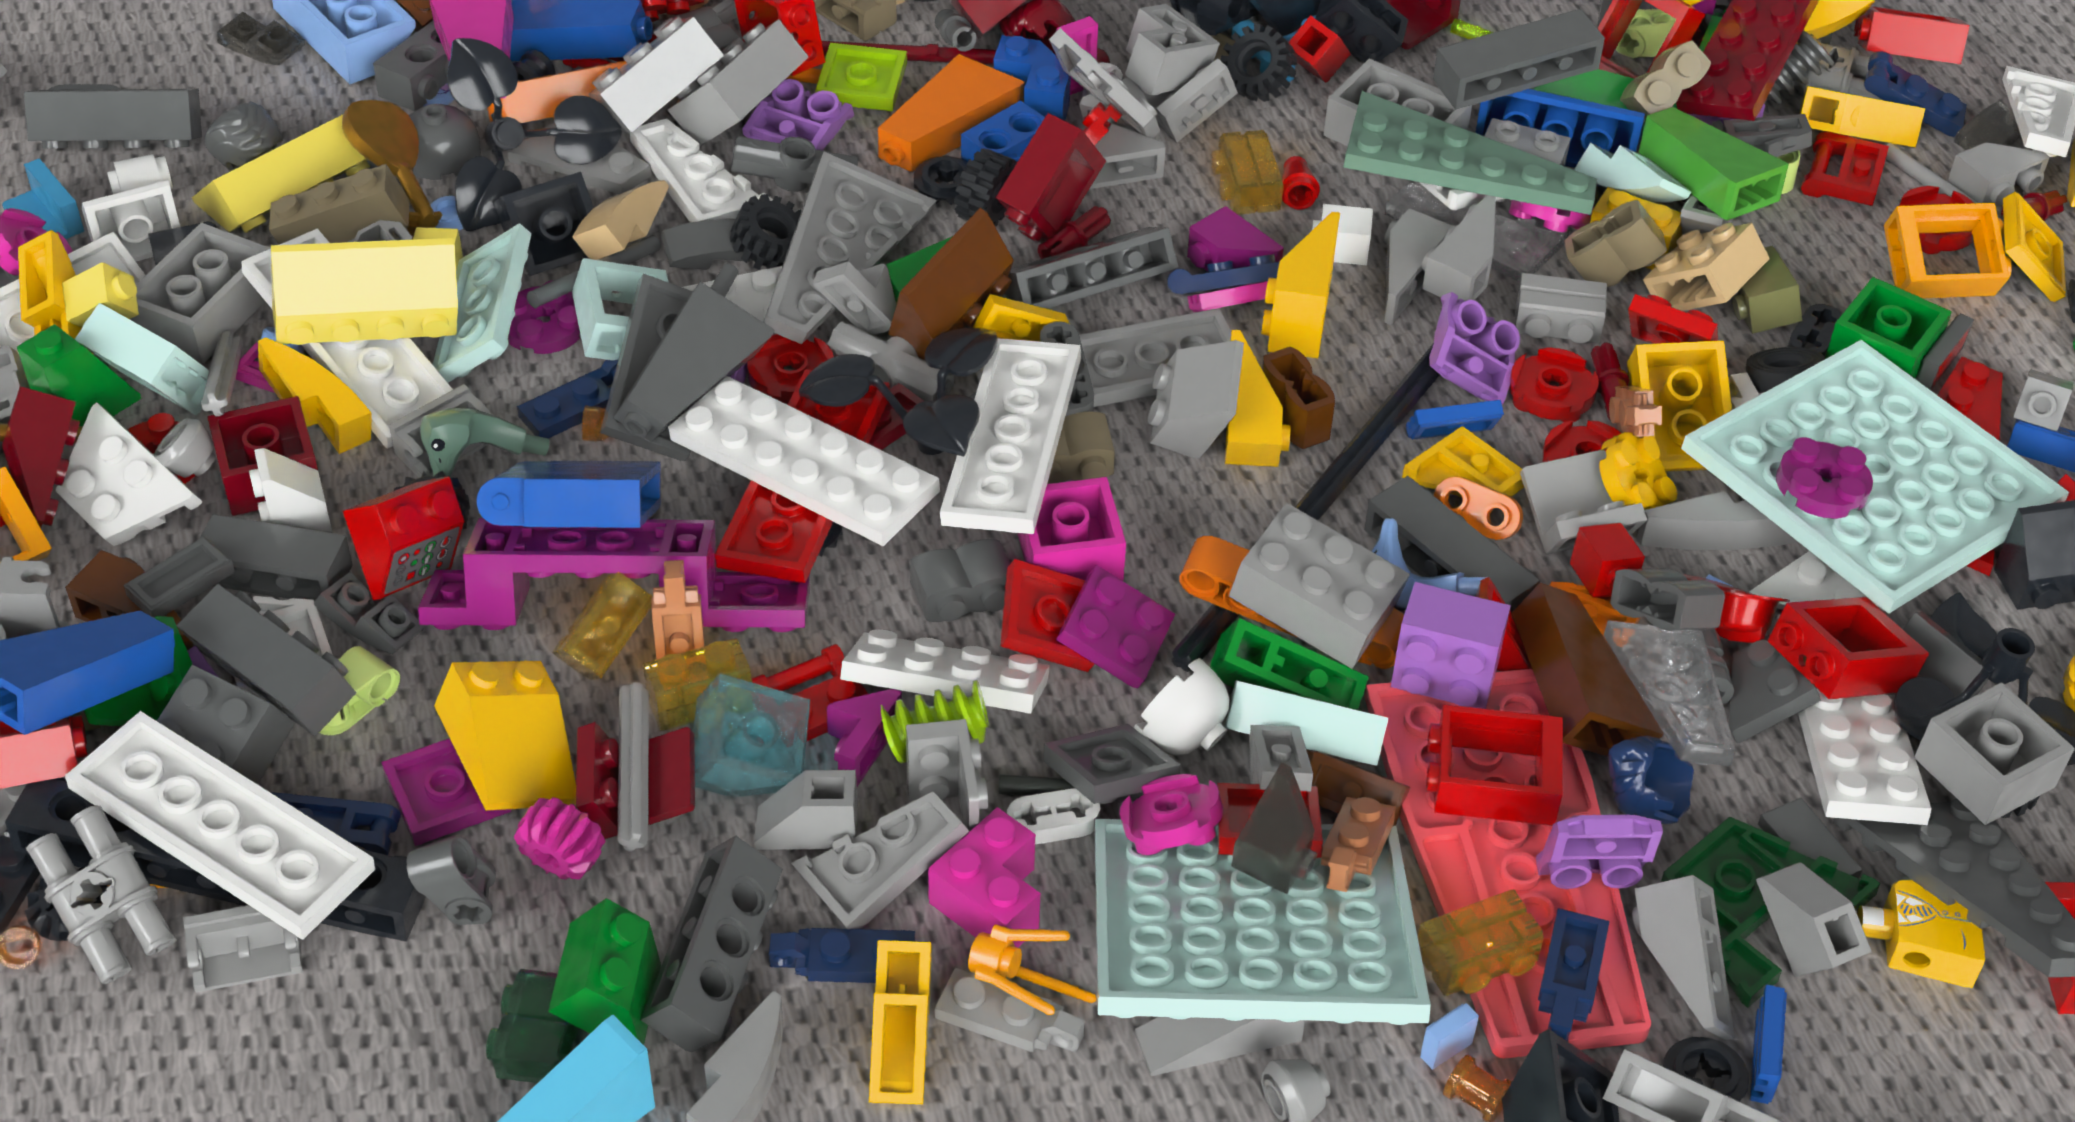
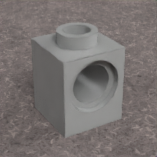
M2030 369L2013 418L2058 431L2073 390L2074 382Z

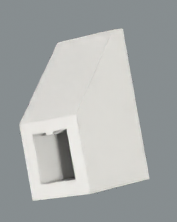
M265 448L254 450L258 469L249 470L255 498L265 496L266 500L257 503L261 522L332 532L318 470Z

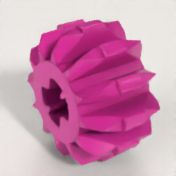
M553 797L550 800L539 798L533 806H530L519 822L518 829L513 836L519 845V851L532 860V865H538L545 870L546 874L554 873L563 880L568 878L580 880L595 864L606 842L602 833H600V826L590 821L588 813L580 812L575 808L574 804L567 805L559 798Z

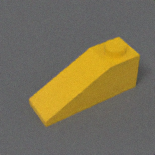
M1231 330L1230 341L1237 340L1243 342L1244 347L1236 415L1226 426L1225 464L1278 467L1281 451H1289L1290 425L1282 424L1283 407L1241 330Z

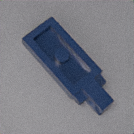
M1558 908L1538 996L1540 1001L1538 1011L1551 1014L1548 1029L1568 1042L1573 1020L1586 1023L1588 1013H1591L1610 921Z
M806 928L798 930V933H773L770 937L769 947L770 967L795 968V974L808 977V981L876 983L878 940L915 942V931L848 930L837 928H811L810 930Z

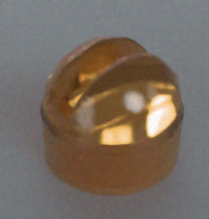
M585 405L582 419L583 441H604L610 437L600 433L606 411L605 408Z
M15 925L6 929L0 935V963L10 969H23L30 966L41 952L42 944L38 933L25 925ZM31 939L34 945L33 947L19 948L7 952L6 943Z

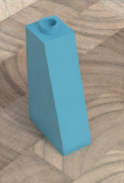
M611 1015L497 1122H636L655 1108L647 1048L614 1015Z

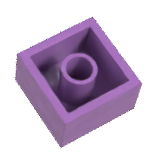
M1415 582L1401 624L1391 687L1412 694H1420L1455 703L1459 706L1486 709L1499 663L1511 605Z

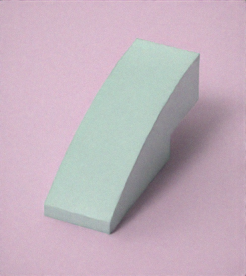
M1590 143L1574 169L1596 178L1597 185L1606 189L1609 187L1618 191H1624L1650 202L1685 200L1691 194L1689 189L1649 158L1619 145L1614 154Z
M1236 680L1225 728L1250 735V725L1300 727L1306 749L1377 766L1388 718Z

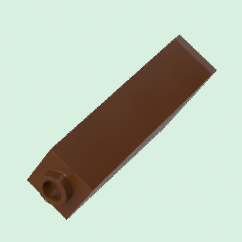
M1539 583L1512 612V616L1549 715L1563 717V743L1609 757V750L1615 744L1626 739L1629 740L1639 736L1661 738L1664 735L1661 726L1578 596Z

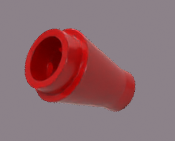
M1299 156L1290 157L1284 163V173L1279 194L1286 205L1296 210H1303L1313 205L1318 198L1320 186L1304 158Z

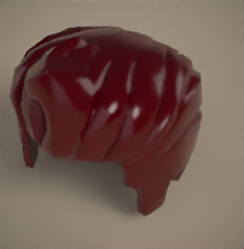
M1032 0L1015 10L1009 17L1001 20L999 27L1005 36H1021L1026 39L1040 40L1048 48H1053L1049 39L1055 34L1056 28L1076 20L1059 0Z

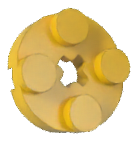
M1624 432L1603 443L1601 450L1607 449L1606 458L1599 461V469L1603 484L1613 502L1624 501L1626 506L1642 503L1644 510L1667 505L1677 499L1676 486L1667 477L1659 459L1660 448L1653 437L1643 436L1640 438L1633 436L1631 432Z

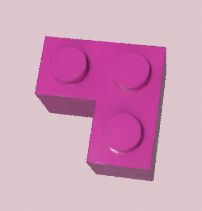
M995 808L928 868L929 904L975 938L981 932L991 934L995 924L1010 929H1039L1041 893L1023 881L1034 870L1036 834L1000 808ZM1013 941L1014 946L1018 948L1025 941Z

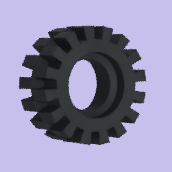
M1254 24L1253 31L1249 26L1242 28L1244 33L1242 37L1237 33L1231 36L1235 41L1233 46L1228 43L1225 44L1223 49L1229 55H1221L1220 61L1227 66L1236 90L1240 95L1256 102L1258 98L1263 102L1270 101L1269 93L1277 98L1281 95L1278 89L1281 85L1286 89L1291 85L1286 80L1287 76L1295 78L1296 70L1291 66L1297 65V58L1293 55L1295 51L1288 41L1272 27L1266 26L1265 29L1261 24ZM1259 51H1269L1271 61L1267 69L1257 76L1248 75L1246 68L1251 57Z
M983 148L981 152L977 151L974 154V160L970 159L966 164L968 169L966 172H962L960 178H963L962 183L958 184L956 192H959V195L955 197L954 204L957 205L955 212L958 214V217L968 221L981 207L988 213L996 227L998 220L1002 221L1006 209L996 199V196L1014 169L1017 161L989 149Z
M761 194L759 200L756 196L750 197L748 202L745 201L730 230L732 232L730 242L735 243L733 246L735 253L743 252L741 259L745 263L750 259L755 262L753 268L760 270L762 265L766 266V269L783 266L802 210L794 212L792 209L795 204L790 201L786 205L781 204L782 197L774 196L773 201H770L768 194ZM762 229L774 233L779 238H775L768 235Z

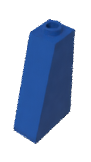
M512 0L511 3L514 16L510 60L512 62L520 61L521 56L529 50L540 51L549 60L623 57L639 43L644 44L648 42L653 34L652 21L649 16L645 15L641 0Z
M140 610L0 640V721L26 735L174 672V629Z

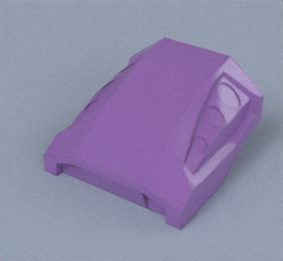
M785 79L772 91L771 95L764 98L757 105L742 131L743 135L747 138L781 143L782 140L788 137H801L810 141L816 150L823 151L841 129L845 121L854 116L852 104L844 103L842 105L837 95L831 91H818L811 94L810 91H804L799 81Z
M1453 292L1442 295V310L1435 331L1434 345L1429 356L1430 366L1442 377L1472 395L1485 401L1501 400V403L1504 404L1511 383L1515 351L1520 344L1518 329L1509 321L1501 320L1496 322L1493 317H1487L1481 304L1474 300L1464 301L1461 298L1458 299V295Z
M1574 815L1553 824L1544 849L1536 856L1538 875L1550 874L1551 883L1562 889H1573L1585 885L1591 880L1592 873L1601 874L1603 884L1610 888L1619 889L1633 886L1643 877L1642 867L1654 860L1663 833L1661 821L1637 815Z

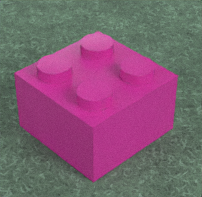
M1107 477L1047 484L1034 534L1018 533L1024 561L1082 580H1086L1088 574L1098 565L1124 581L1126 541Z

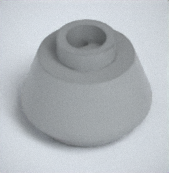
M189 418L179 422L164 437L154 453V457L160 464L173 474L184 478L195 474L197 477L201 476L208 470L216 458L212 453L214 449L213 440L203 423L199 419Z
M1277 1059L1267 1064L1261 1076L1265 1099L1278 1118V1122H1311L1326 1106L1325 1097L1330 1095V1086L1325 1073L1318 1065L1312 1066L1305 1059Z

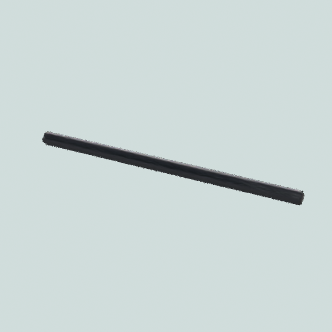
M1434 343L1302 497L1295 508L1316 520L1323 516L1440 376L1430 366L1429 356ZM1212 604L1172 652L1173 664L1176 667H1181L1186 672L1192 671L1188 665L1198 658L1202 660L1220 639L1221 634L1231 626L1240 614Z

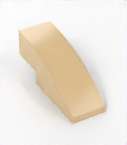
M665 180L650 182L604 200L593 208L581 221L572 236L587 257L593 260L625 250L628 243L647 236L669 185Z

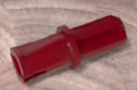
M2057 190L2045 193L2031 192L2023 197L2043 221H2046L2049 216L2063 212V204L2068 202L2066 195L2060 196Z
M1094 206L1075 221H1066L1062 225L1061 231L1038 246L1039 257L1043 259L1088 245L1089 240L1110 225L1111 219L1108 216V211L1104 207Z
M1604 342L1601 346H1594L1592 348L1591 357L1599 379L1597 391L1603 397L1606 414L1610 420L1609 402L1611 397H1616L1615 387L1628 386L1630 381L1628 373L1621 370L1613 345Z

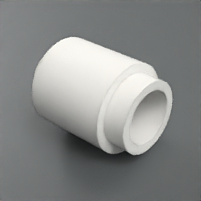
M151 154L113 162L115 170L107 172L113 194L168 180L170 188H173L165 156L154 158V155Z

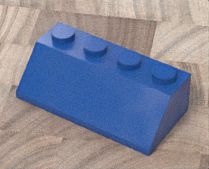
M1526 89L1481 102L1475 133L1485 136L1492 118L1570 137L1565 166L1575 168L1590 143L1614 154L1619 145L1638 153L1642 136L1641 131L1645 122V113Z

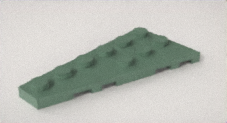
M1365 91L1361 92L1343 168L1591 215L1597 184V179Z

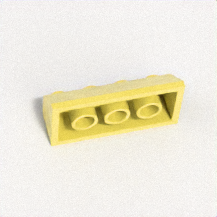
M343 115L211 181L194 195L192 200L228 232L241 227L244 233H247L267 222L264 214L270 212L271 202L277 201L286 195H295L316 188L324 182H334L333 178L343 173H346L347 177L354 175L360 170L369 169L370 166L367 162L368 159L361 155L345 137L342 130Z
M453 238L271 245L272 309L276 342L302 345L317 342L394 340L414 337L437 338L452 336L457 333L458 297Z

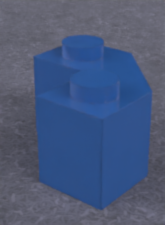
M1002 35L994 56V69L1025 81L1024 103L1044 117H1046L1047 113H1050L1065 121L1070 107L1071 76L1063 70L1057 56L1040 40Z

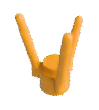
M995 924L991 934L979 933L972 944L968 968L970 972L975 973V979L991 983L1047 1015L1054 1014L1055 1008L1053 1005L1007 978L1012 979L1016 976L1088 1003H1094L1097 999L1094 993L1020 966L1022 951L1014 946L1013 941H1067L1070 938V933L1066 930L1010 929Z

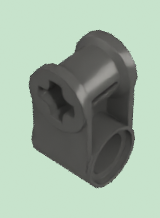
M455 835L414 849L408 854L407 872L412 885L419 893L432 901L451 922L457 925L485 924L491 919L493 905L488 900L489 887L494 884L496 879V869L471 846L465 837Z

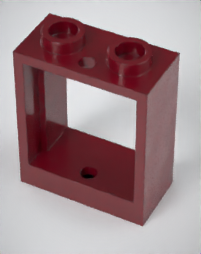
M1047 113L996 196V199L1006 209L1004 216L1019 225L1017 230L1021 234L1038 243L1042 237L1048 240L1062 230V225L1066 221L1071 220L1106 163V160L1082 129Z

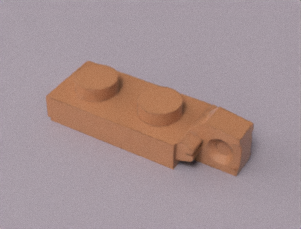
M1616 386V397H1611L1609 402L1611 423H1616L1618 431L1623 433L1631 432L1636 437L1654 436V424H1662V406L1654 404L1653 390L1637 386Z
M684 560L664 561V587L653 588L651 607L658 682L707 680L701 594H698L697 585H685Z
M1346 797L1322 847L1321 865L1329 867V878L1326 888L1347 892L1356 872L1367 875L1372 874L1394 825L1396 806L1381 804L1372 798L1362 797L1356 799Z

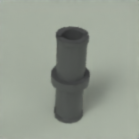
M944 9L937 13L935 26L940 30L943 40L949 45L957 47L959 51L971 50L976 44L977 36L974 30H971L968 20L962 15L954 13L951 9Z

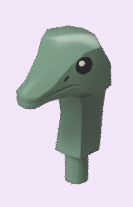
M473 408L443 409L425 415L420 425L421 441L427 452L433 476L443 470L445 476H450L451 478L460 454L468 445L475 443L490 444L516 455L527 452L546 456L549 449L548 438L526 434V430L520 426Z

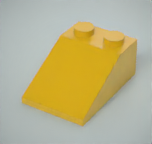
M1331 212L1280 260L1277 278L1268 277L1265 303L1273 304L1272 310L1265 309L1261 335L1269 336L1267 352H1275L1287 347H1293L1305 357H1319L1340 219L1339 212Z
M1724 341L1636 345L1627 361L1629 386L1653 390L1654 404L1662 406V424H1654V436L1651 437L1654 438L1660 448L1659 459L1665 471L1707 470L1684 452L1681 447L1687 434L1732 410Z
M452 662L434 707L485 810L525 809L533 806L539 798L550 800L552 797L559 798L564 804L575 805L576 782L559 694L542 662Z

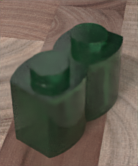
M520 969L514 983L505 986L501 1000L503 1018L499 1028L493 1027L490 1030L486 1044V1057L488 1060L493 1061L496 1078L538 1083L572 1051L573 1042L579 1028L548 1012L558 973Z

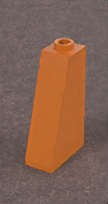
M958 54L878 127V158L885 160L890 165H896L913 172L924 161L943 156L959 148L963 132L1020 100L1024 102L1025 81Z

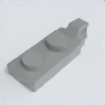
M958 968L954 969L935 1007V1019L1033 1052L1035 1048L1046 1050L1048 1045L1052 1044L1076 1053L1084 1037L1085 1021L1063 1011V1006L1052 1000L1040 997L1055 1008L1054 1014L1047 1015L997 986L975 979V974Z

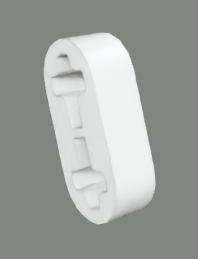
M1076 788L1016 798L1010 803L1007 814L1035 833V844L1079 838L1094 832L1095 819H1100V803L1093 804ZM1079 808L1080 812L1085 814V816L1076 817L1075 813L1070 811V809ZM1031 815V819L1036 821V824L1027 825L1022 816Z

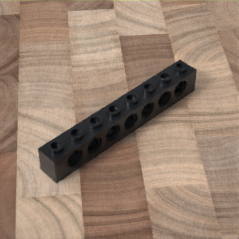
M55 778L26 784L5 821L14 851L23 852L30 856L26 850L29 844L42 836L56 833L74 866L87 867L92 857L70 819L82 810L94 806V804L70 790L65 778ZM104 812L121 843L127 842L135 849L133 856L149 884L244 906L248 905ZM354 845L373 857L375 870L321 924L407 942L426 899L425 895L419 893L414 888L409 879L407 857L388 856L367 851L358 845Z

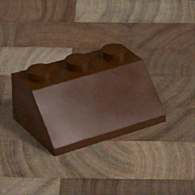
M980 207L900 291L888 334L892 337L897 336L908 341L914 347L918 357L925 360V350L933 339L942 333L961 329L966 325L972 328L989 294L1002 297L1012 283V279L1008 276L1014 260L985 210Z

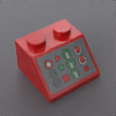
M450 476L416 482L343 510L373 601L425 581L432 577L435 570H451L464 518Z

